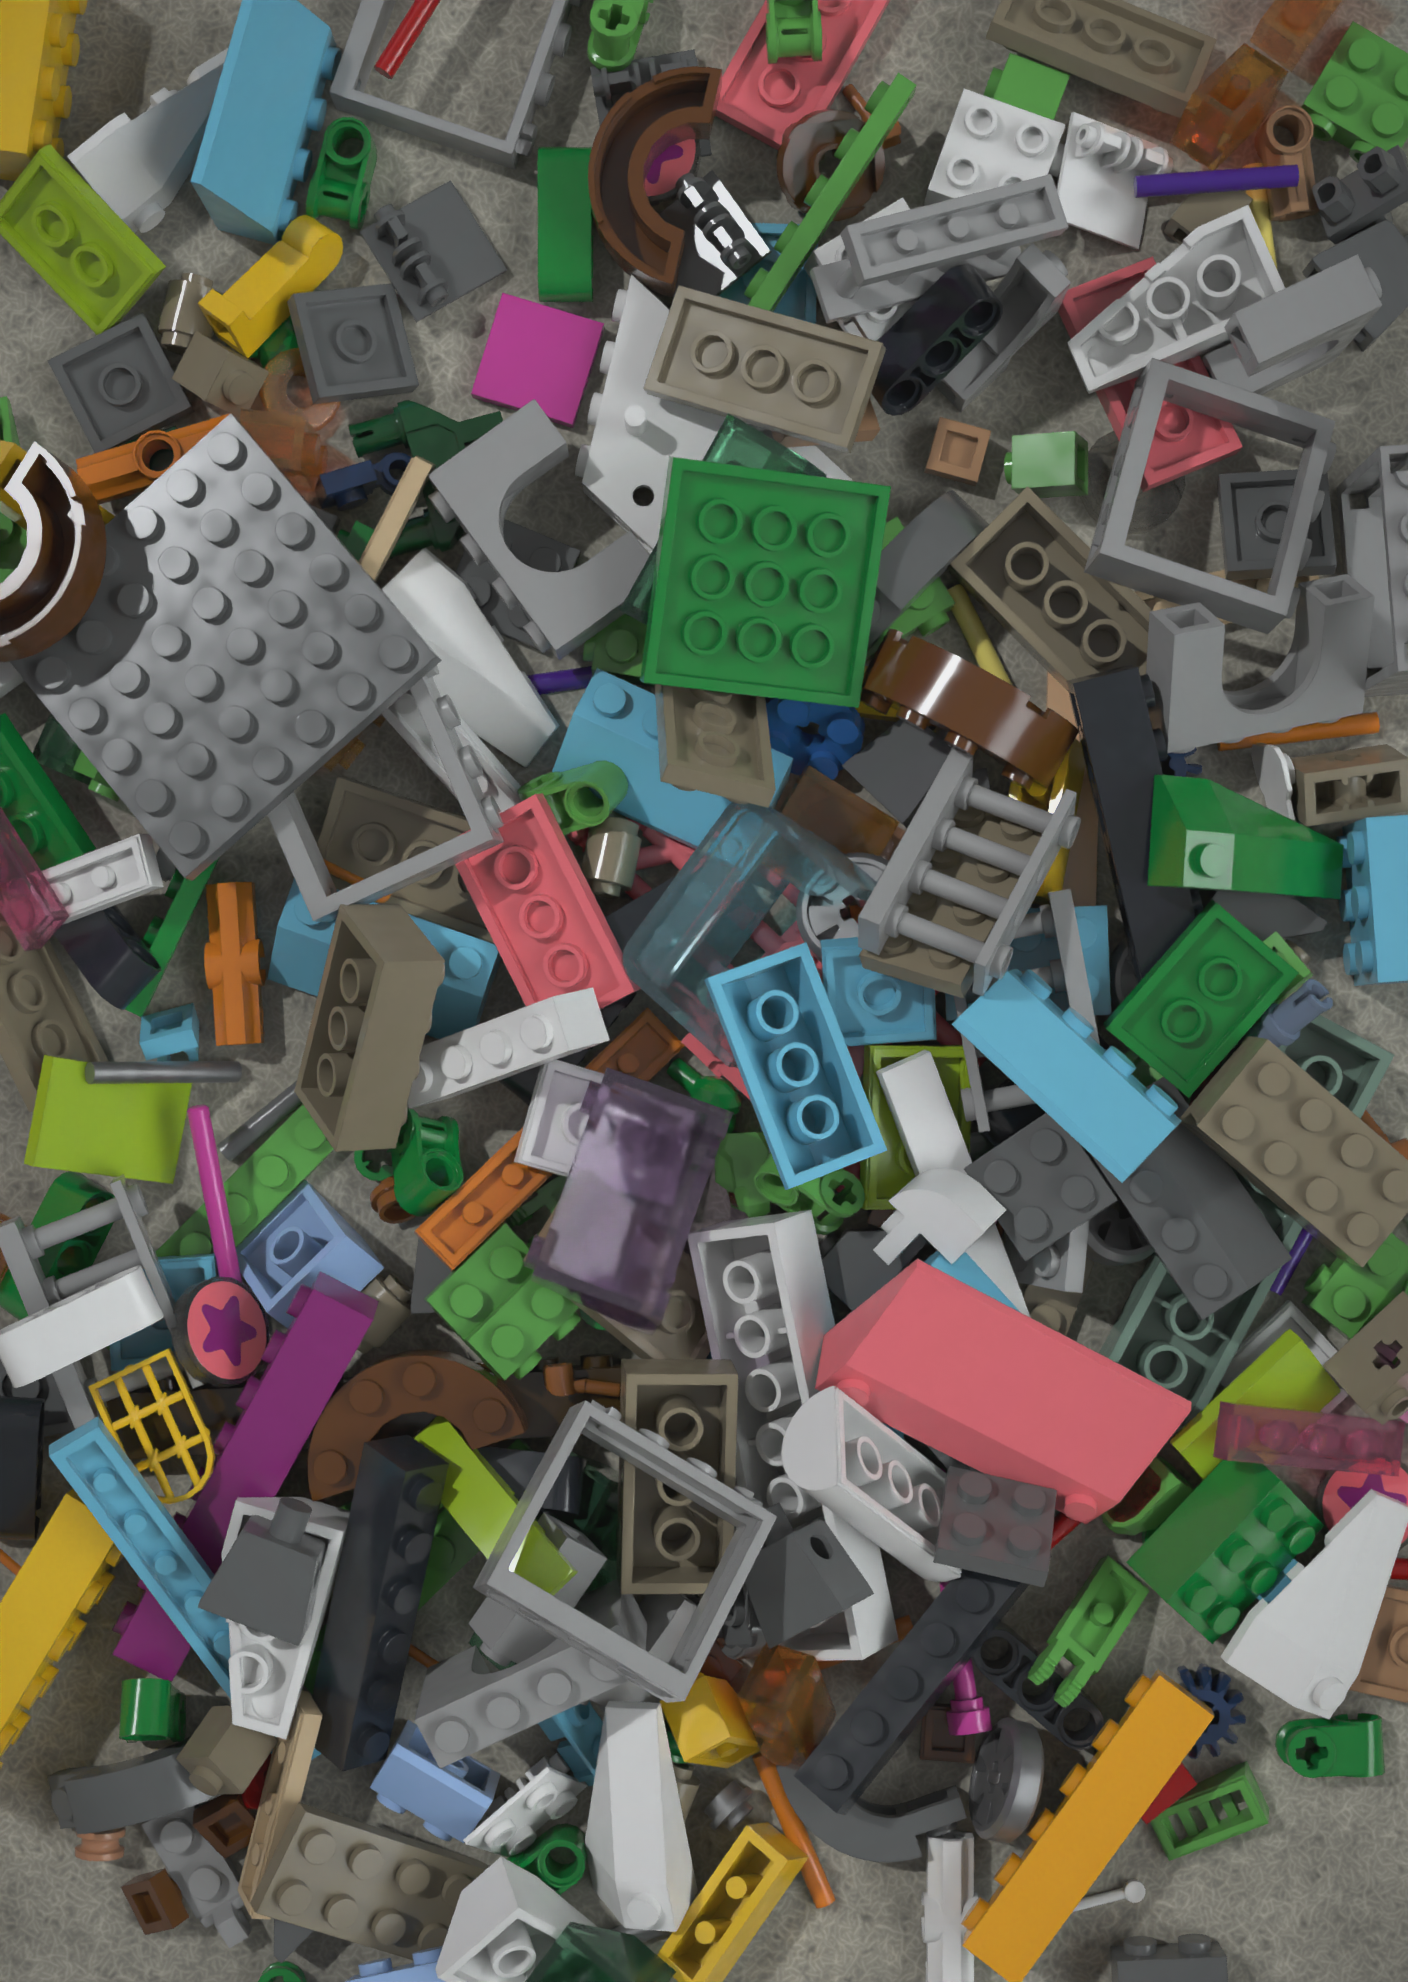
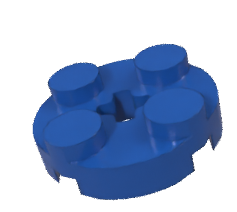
M765 697L771 748L793 758L790 773L810 777L814 781L821 783L829 782L837 777L840 770L845 769L842 765L861 750L865 733L864 717L861 719L855 707ZM809 722L819 725V734L805 733L798 726L806 727Z

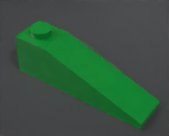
M1154 775L1147 886L1340 899L1343 844L1209 779Z

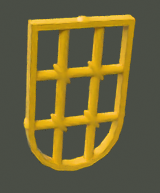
M171 1348L135 1365L129 1364L124 1370L88 1386L104 1425L124 1452L125 1450L116 1430L129 1424L131 1429L135 1428L148 1458L134 1464L139 1472L149 1468L150 1472L154 1471L164 1493V1496H157L161 1503L172 1504L188 1500L205 1487L213 1473L215 1461L210 1431L203 1422ZM164 1357L167 1358L181 1389L168 1397L166 1392L162 1393L150 1364ZM142 1368L156 1402L139 1410L138 1405L134 1406L122 1377ZM111 1382L115 1383L129 1414L113 1423L98 1391L99 1388ZM184 1398L200 1434L187 1440L185 1435L181 1436L168 1407ZM157 1411L159 1416L163 1415L175 1442L174 1446L158 1453L157 1448L153 1449L141 1422L142 1418ZM204 1442L207 1452L205 1473L200 1479L187 1449ZM176 1454L178 1459L182 1458L194 1485V1488L188 1493L177 1497L174 1496L160 1464L161 1461Z

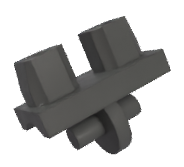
M1396 145L1387 152L1376 146L1360 156L1357 164L1358 169L1340 180L1338 177L1329 175L1313 185L1312 192L1319 208V215L1326 235L1331 242L1337 244L1373 221L1376 224L1384 220H1389L1393 223L1391 211L1408 201V159L1399 145Z

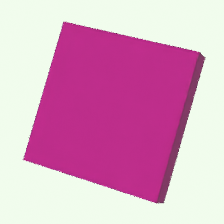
M502 292L472 388V398L514 411H518L535 399L551 422L574 428L605 329L604 323Z

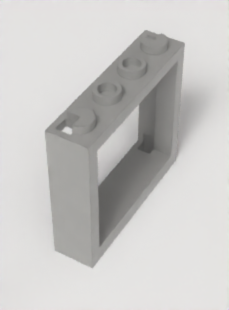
M361 0L329 92L337 110L514 170L517 167L520 155L530 156L538 131V126L532 124L537 106L546 107L549 103L555 83V75L549 74L555 55L565 56L573 28L572 25L566 24L572 6L580 8L584 0H553L505 140L364 93L396 0Z
M1152 358L1135 381L1084 573L1179 605L1200 602L1217 618L1269 634L1284 618L1290 619L1299 601L1300 589L1294 587L1298 571L1305 567L1311 553L1313 542L1306 537L1310 522L1313 523L1316 520L1323 505L1325 493L1318 489L1322 474L1327 473L1336 453V444L1330 442L1335 421ZM1163 400L1303 448L1267 593L1125 545Z
M1408 444L1380 446L1337 486L1343 575L1348 574L1375 596L1367 670L1379 669V672L1366 679L1364 697L1408 694ZM1364 493L1366 508L1350 509L1349 494Z
M437 665L412 686L410 691L471 831L337 892L295 792H292L267 815L313 921L328 923L337 918L340 904H370L504 842L498 829L504 826L499 815L501 810L493 796L484 797L477 781V777L483 775L480 762L470 745L462 746L454 728L461 725L456 707L447 694L442 697L440 696L433 680V676L439 674Z
M585 1400L569 1408L472 1588L666 1703L685 1701L777 1516L762 1507L763 1503L753 1497L754 1492L739 1486L731 1489L716 1480L717 1472L708 1464L688 1457L686 1461L668 1450L669 1442L660 1435L647 1429H640L637 1432L620 1421L622 1415L615 1408H605L594 1400L591 1403ZM580 1434H583L737 1527L668 1664L508 1569Z

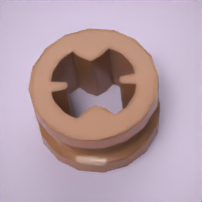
M126 1827L96 1833L78 1834L77 1837L81 1838V1844L75 1847V1856L87 1861H112L122 1858L125 1848L119 1844V1839L125 1836Z

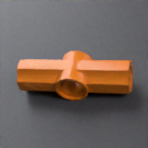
M229 414L169 432L161 430L148 431L135 442L76 459L77 473L89 487L99 505L143 492ZM161 449L173 450L174 458L167 469L163 471L150 470V459L155 452Z
M226 882L206 885L210 942L205 944L204 967L208 988L213 990L216 1046L264 1043V1012L261 987L265 985L266 969H260V958L265 957V951L261 938H258L255 883Z

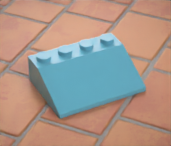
M242 0L190 181L218 230L272 245L281 241L287 226L297 218L298 202L293 200L297 182H306L309 176L313 154L312 150L307 149L312 130L319 132L323 126L327 110V100L322 99L326 80H334L341 60V49L336 48L331 28L297 0Z

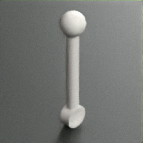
M1136 1879L1128 1880L1123 1888L1082 1898L1073 1912L1122 1899L1138 1903L1145 1896L1144 1885Z

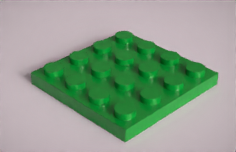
M669 456L640 681L650 684L859 708L891 486Z

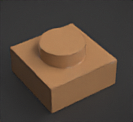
M940 417L924 473L976 486L991 431Z

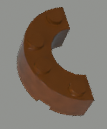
M692 66L664 71L652 76V80L640 85L631 93L627 92L606 115L595 136L590 153L588 186L591 209L597 231L605 248L614 261L629 276L632 274L645 287L670 297L674 295L685 248V231L665 222L651 207L645 192V179L653 161L669 146L687 139L710 140L722 88V69Z
M36 442L32 444L4 489L20 505L27 523V545L19 565L4 582L0 583V662L14 661L35 655L67 635L88 611L97 594L105 569L107 543L105 525L94 495L83 479L71 467Z
M888 629L864 673L860 702L884 715H887L892 707L898 710L896 713L897 717L923 731L931 723L948 732L944 741L971 756H974L978 749L1003 765L1004 768L1000 775L1027 790H1030L1033 782L1048 789L1079 730L1054 710L1047 708L1046 712L1042 711L1029 701L1030 695L984 669L913 635L908 642L901 638L903 633L899 630Z
M423 1349L390 1355L367 1366L351 1378L336 1392L320 1415L312 1435L308 1454V1481L312 1501L314 1502L354 1489L364 1442L374 1441L384 1424L401 1414L427 1412L446 1418L462 1431L472 1450L525 1433L529 1426L528 1420L517 1398L500 1378L489 1369L486 1370L475 1362L463 1358L462 1355L447 1351Z

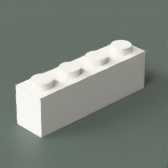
M593 987L547 998L423 1045L419 1057V1074L412 1083L408 1098L409 1108L455 1097L609 1041L610 1039Z

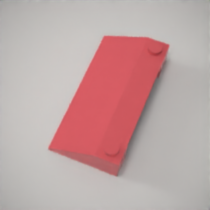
M916 1259L824 1334L815 1389L819 1391L836 1386L882 1423L984 1474L1057 1490L1055 1509L1064 1513L1068 1518L1084 1524H1088L1120 1503L1191 1412L1192 1405L1191 1401L919 1259Z

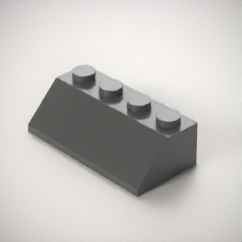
M1164 1077L1146 1087L1149 1089L1154 1084L1168 1094L1178 1105V1109L1174 1112L1178 1118L1189 1107L1177 1088ZM1181 1123L1123 1183L1090 1154L1119 1197V1201L1199 1319H1205L1292 1259L1229 1164Z

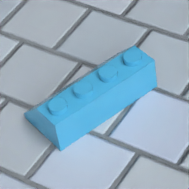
M597 668L572 715L552 772H563L595 761L605 760L614 763L622 769L628 782L627 794L613 810L614 812L709 856L716 855L720 861L744 871L789 781L793 758L771 748L776 790L768 808L751 803L737 804L725 797L698 790L683 791L672 784L661 782L655 694ZM589 787L596 797L603 799L597 790Z
M295 878L277 925L267 979L318 996L336 919L328 923L313 921ZM409 915L445 960V977L443 983L437 989L432 1008V1026L425 1035L442 1039L478 1025L502 959L495 944Z
M807 942L704 980L785 1190L887 1151Z
M1017 968L1007 971L1001 980L998 979L985 992L984 996H980L952 1025L1123 1183L1182 1122L1174 1114L1178 1109V1105L1158 1086L1153 1084L1147 1089L1132 1075L1136 1070L1135 1065L1114 1046H1110L1107 1051L1090 1036L1094 1031L1093 1026L1081 1014L1071 1007L1064 1012L1049 999L1048 996L1053 990L1036 973L1027 969L1022 974Z

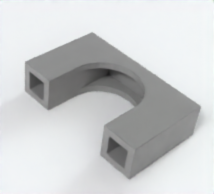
M1357 254L1234 312L1224 327L1231 343L1206 354L1202 359L1210 378L1263 395L1333 362L1381 308L1380 298L1382 297L1380 282L1370 267L1364 268Z
M533 399L428 474L432 487L435 490L428 498L446 523L455 518L463 528L466 535L459 540L476 565L479 567L487 561L498 576V579L491 584L505 605L510 610L519 605L530 622L523 626L538 650L544 653L550 648L557 659L561 660L651 595L655 562L631 530L587 562L574 569L562 572H545L531 568L518 560L508 549L504 541L503 527L511 502L524 488L569 457L566 441L536 400Z
M1348 574L1299 583L1300 597L1296 607L1294 637L1286 658L1279 668L1267 679L1253 687L1238 691H1227L1222 688L1225 624L1200 602L1150 611L1146 674H1148L1152 683L1155 706L1149 707L1148 712L1152 729L1160 728L1163 733L1167 753H1188L1194 750L1195 747L1220 742L1236 743L1243 740L1244 737L1268 732L1285 733L1293 727L1317 722L1334 723L1342 717L1363 713L1375 596Z
M543 1513L538 1523L546 1531L545 1535L578 1571L554 1597L574 1608L607 1558L582 1532ZM646 1594L639 1608L647 1622V1652L665 1663H669L701 1600L698 1595ZM489 1597L485 1598L468 1623L483 1641L480 1650L490 1659L505 1667L511 1661L518 1664L532 1657L557 1639L555 1636ZM627 1681L580 1704L586 1706L592 1700L598 1703L599 1708L605 1712V1707L609 1701L660 1703L661 1699L633 1682Z
M617 1579L582 1595L574 1609L646 1651L647 1622L633 1595L620 1593ZM558 1638L532 1657L494 1673H490L475 1645L427 1668L414 1721L441 1769L629 1680Z

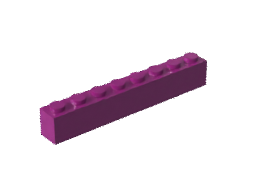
M321 1271L311 1287L301 1283L286 1311L294 1319L286 1334L276 1329L261 1357V1360L269 1363L261 1379L250 1376L236 1402V1406L244 1410L236 1425L226 1421L213 1444L214 1453L218 1457L214 1463L213 1473L205 1487L190 1498L194 1501L186 1515L176 1511L173 1516L175 1522L214 1575L222 1564L221 1553L235 1501L238 1497L276 1496L374 1319L379 1301ZM200 1467L198 1470L201 1479L205 1473V1468ZM191 1483L187 1493L194 1488L193 1483ZM139 1578L136 1586L143 1589L144 1592L137 1605L127 1601L112 1628V1631L120 1634L112 1655L172 1683L191 1646Z

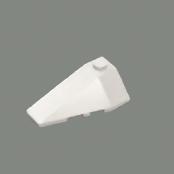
M228 48L196 67L189 75L186 87L179 91H168L164 87L150 96L151 105L146 112L133 120H130L125 112L109 121L67 156L80 176L134 233L138 230L141 233L148 232L161 222L165 216L163 209L171 204L195 166Z
M1249 205L1197 227L1183 239V243L1169 256L1148 270L1142 280L1120 299L1112 302L1067 342L1088 394L1139 377L1152 358L1173 365L1230 344L1231 340L1224 327L1233 313L1285 289Z
M424 548L382 590L442 660L437 664L439 674L433 676L439 693L442 696L447 694L451 698L459 716L476 735L526 768L559 727V724L526 673L519 670L502 644L504 641L503 637L495 625L491 626L475 602L477 597L468 583L429 550Z
M1371 1489L1325 1535V1548L1306 1567L1298 1562L1286 1574L1291 1582L1269 1604L1262 1598L1248 1612L1220 1657L1226 1663L1290 1705L1330 1720L1337 1707L1344 1701L1349 1688L1359 1674L1408 1524V1505Z
M283 1497L237 1498L221 1553L222 1562L251 1515H259L272 1520L279 1501ZM304 1497L289 1498L300 1500L312 1508V1513L304 1533L321 1539L325 1543V1551L312 1620L300 1645L296 1646L226 1619V1623L229 1624L231 1655L228 1662L232 1724L282 1739H287L333 1589L350 1514L349 1510L317 1501L313 1502Z
M609 1701L604 1712L584 1843L593 1889L624 1928L676 1932L698 1889L661 1703Z
M503 1857L496 1860L461 1891L435 1968L437 1977L445 1982H658L655 1974L541 1879Z

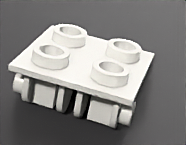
M1072 112L1057 185V193L1068 225L1124 246L1139 249L1148 197L1135 198L1134 176L1171 173L1173 159L1169 157L1167 150L1158 147L1154 143L1079 113Z
M559 1753L554 1754L551 1758L545 1755L525 1773L530 1782L528 1783L523 1777L517 1779L516 1783L520 1791L515 1793L512 1788L508 1787L504 1791L505 1797L500 1795L490 1804L476 1825V1829L463 1841L466 1845L505 1857L509 1854L511 1856L519 1854L535 1841L537 1837L535 1832L549 1819L555 1820L564 1816L576 1805L578 1801L576 1796L587 1787V1784L579 1782L577 1778L566 1774L570 1768Z

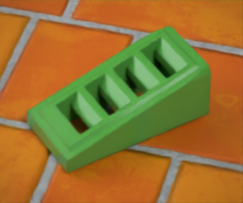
M1247 1761L1197 1783L1194 1788L1150 1823L1168 1860L1171 1861L1268 1824L1269 1807ZM1239 1789L1248 1806L1239 1811L1231 1792ZM1218 1797L1228 1816L1220 1821L1210 1800ZM1197 1805L1208 1826L1200 1831L1189 1810ZM1177 1813L1188 1834V1837L1180 1841L1169 1819V1816Z

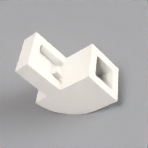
M947 1168L930 1169L917 1175L889 1200L897 1210L881 1225V1228L887 1235L873 1251L889 1266L922 1234L953 1264L1006 1209L979 1182L967 1174Z

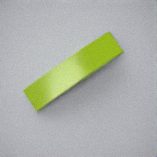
M437 1416L414 1439L449 1463L441 1503L488 1559L519 1501L514 1496L515 1492L477 1449H471L462 1432L446 1418ZM534 1520L508 1569L554 1596L578 1571L545 1535L546 1531L540 1524Z

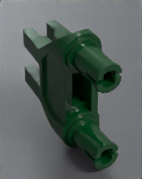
M404 400L397 402L398 406L393 407L394 413L357 424L352 423L348 427L350 435L353 437L352 442L358 458L404 444L405 448H410L412 457L420 456L436 465L435 470L500 424L503 418L501 412L497 411L457 422L424 405ZM428 480L423 490L427 508L423 509L424 515L408 519L388 560L393 559L395 556L429 546H434L435 550L440 549L441 552L451 550L464 533L463 528L455 518L446 523L429 500L428 496L435 491L430 480Z

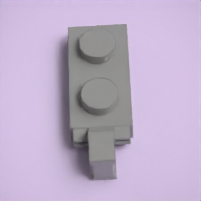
M198 1804L143 1822L141 1826L174 1882L179 1886L196 1919L199 1918L205 1928L215 1924L216 1929L229 1949L248 1938L250 1931L253 1929L241 1910L244 1903L237 1891L240 1875L230 1858L221 1856L192 1826L193 1811L199 1807Z

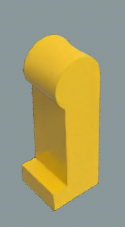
M302 215L291 221L285 229L282 240L278 241L223 295L212 288L198 302L200 309L216 336L248 359L290 316L287 303L290 297L296 293L313 292L335 269L343 254L342 238L311 216Z

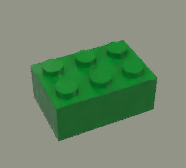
M1238 1443L1126 1563L1167 1604L1213 1644L1222 1634L1227 1633L1237 1624L1240 1615L1260 1594L1268 1591L1274 1585L1277 1576L1296 1555L1310 1547L1315 1535L1325 1525L1274 1473Z

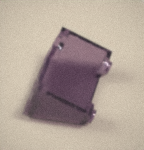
M607 1067L601 1084L590 1080L579 1112L589 1115L587 1124L546 1238L535 1234L524 1267L534 1270L531 1281L630 1328L653 1336L663 1320L671 1296L667 1292L674 1283L677 1274L676 1270L708 1176L713 1169L720 1142L725 1138L733 1112Z

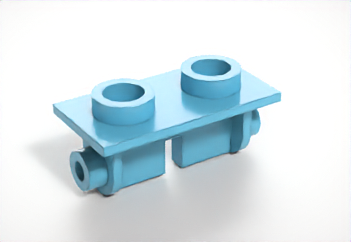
M589 1701L586 1706L578 1704L538 1724L550 1741L563 1737L568 1739L559 1743L557 1751L579 1782L585 1781L588 1786H593L603 1721Z

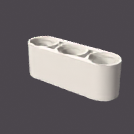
M141 1265L117 1273L0 1330V1359L13 1387L18 1388L39 1380L154 1324L163 1318L164 1314Z

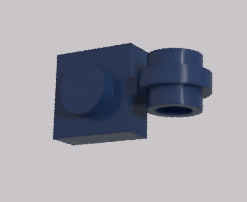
M395 452L386 455L379 463L372 464L371 460L320 474L316 483L315 493L321 509L337 506L338 511L354 509L365 504L368 501L367 495L372 494L373 490L378 487L386 494L392 496L399 480L394 479L389 471L400 469L404 472L412 457L404 453Z

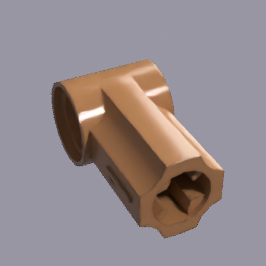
M1285 105L1277 108L1261 125L1255 136V149L1258 156L1262 159L1263 167L1297 164L1299 168L1298 187L1266 189L1270 221L1297 220L1313 216L1319 212L1312 192L1313 185H1315L1310 141L1313 137L1314 125L1311 116L1304 109L1296 105ZM1283 126L1289 129L1294 137V146L1289 147L1279 144L1274 137L1273 127Z

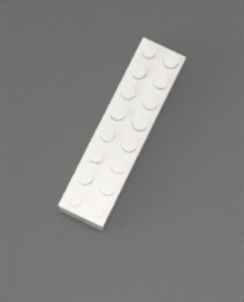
M812 1210L728 1220L687 1233L712 1359H731L738 1372L736 1479L738 1486L754 1492L753 1497L763 1503L762 1507L764 1509L780 1502L794 1532L819 1519L826 1522L874 1593L842 1612L772 1647L773 1661L864 1660L898 1640L880 1547L794 1484L784 1470L781 1456L783 1438L791 1419L809 1398L820 1392L815 1389L823 1337L824 1334L835 1326Z

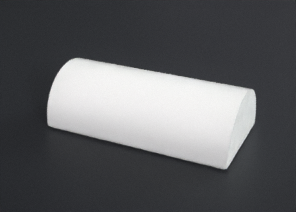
M836 1386L828 1387L809 1398L791 1419L783 1438L782 1463L789 1479L923 1579L933 1582H946L960 1578L962 1573L960 1568L933 1562L944 1483L947 1474Z

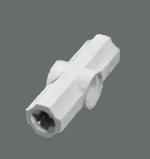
M953 1830L936 1837H928L926 1833V1892H922L921 1905H924V1917H921L922 1939L926 1943L925 1982H974V1954L962 1946L964 1934L968 1929L961 1925L965 1915L978 1899L977 1892H974L975 1844L973 1833Z

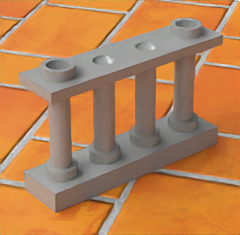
M1049 174L847 225L840 234L849 259L814 267L809 272L826 323L918 300L945 272L957 265L968 264L974 266L985 282L1005 277L1015 259L1021 254L1020 245L1061 235L1069 226L1052 175Z
M952 747L858 916V947L879 955L889 936L897 938L901 934L974 963L973 993L984 996L992 978L995 977L1001 980L1005 975L1013 955V947H1010V944L1061 847L1071 848L1077 836L1081 818L1074 816L1077 793L1068 789L1065 790L1054 813H1050L979 786L978 779L972 777L973 756ZM971 806L1040 832L1042 836L1030 856L955 827L953 819L959 808L967 810ZM948 848L1020 877L1007 899L932 870V863L930 861L935 851L944 852ZM924 890L993 917L997 921L984 943L908 913L909 908L906 905L912 893L920 895Z
M1071 889L1049 892L1050 904L1039 906L1040 912L1026 914L1013 939L1043 933L1045 939L1056 937L1060 959L1049 960L1050 966L1031 970L1051 988H1054L1055 993L1066 991L1069 1007L1076 1010L1093 1026L1094 1031L1090 1036L1100 1045ZM992 978L987 990L998 980L997 978ZM973 982L964 998L954 996L957 1017L968 1008L969 1003H974L980 997V995L973 993ZM961 1034L971 1086L970 1088L960 1089L966 1122L977 1120L979 1132L990 1131L988 1112L1036 1104L1017 1085L984 1090L978 1058L986 1056Z
M124 1174L113 1178L110 1186L115 1198L35 1229L33 1224L25 1227L20 1215L0 1223V1248L28 1316L117 1273L141 1265L142 1269L146 1272L155 1297L164 1314V1317L159 1321L165 1319L177 1350L172 1352L180 1370H186L192 1388L203 1385L205 1378L203 1368L205 1367L199 1362L192 1350L188 1331L141 1218L149 1214V1210L137 1183L128 1186ZM124 1218L136 1247L135 1249L57 1280L54 1275L48 1278L45 1277L38 1260L39 1257L45 1255L44 1249ZM166 1357L150 1364L157 1381L174 1375ZM80 1360L52 1373L75 1429L97 1416L102 1419L88 1386L99 1381L96 1377L87 1379ZM142 1368L122 1377L128 1392L149 1385ZM114 1382L98 1389L105 1407H107V1401L120 1396Z

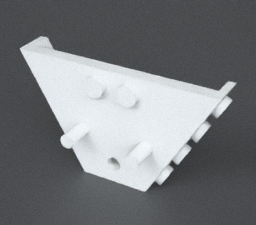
M631 274L628 290L618 289L612 321L620 323L616 341H606L603 349L600 373L608 375L603 394L594 392L591 400L587 424L595 426L591 446L582 444L580 447L575 476L583 477L584 493L626 532L631 530L644 549L653 558L656 559L669 456L853 481L815 445L777 448L771 430L648 395L643 387L670 310ZM646 487L653 492L654 499L650 505L639 506L634 502L633 494L637 489Z

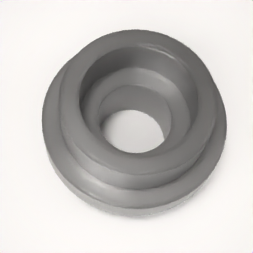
M735 1780L732 1781L705 1808L704 1812L712 1820L709 1826L714 1831L719 1830L723 1825L730 1832L734 1830L754 1809L747 1802L754 1792L748 1786L743 1789Z

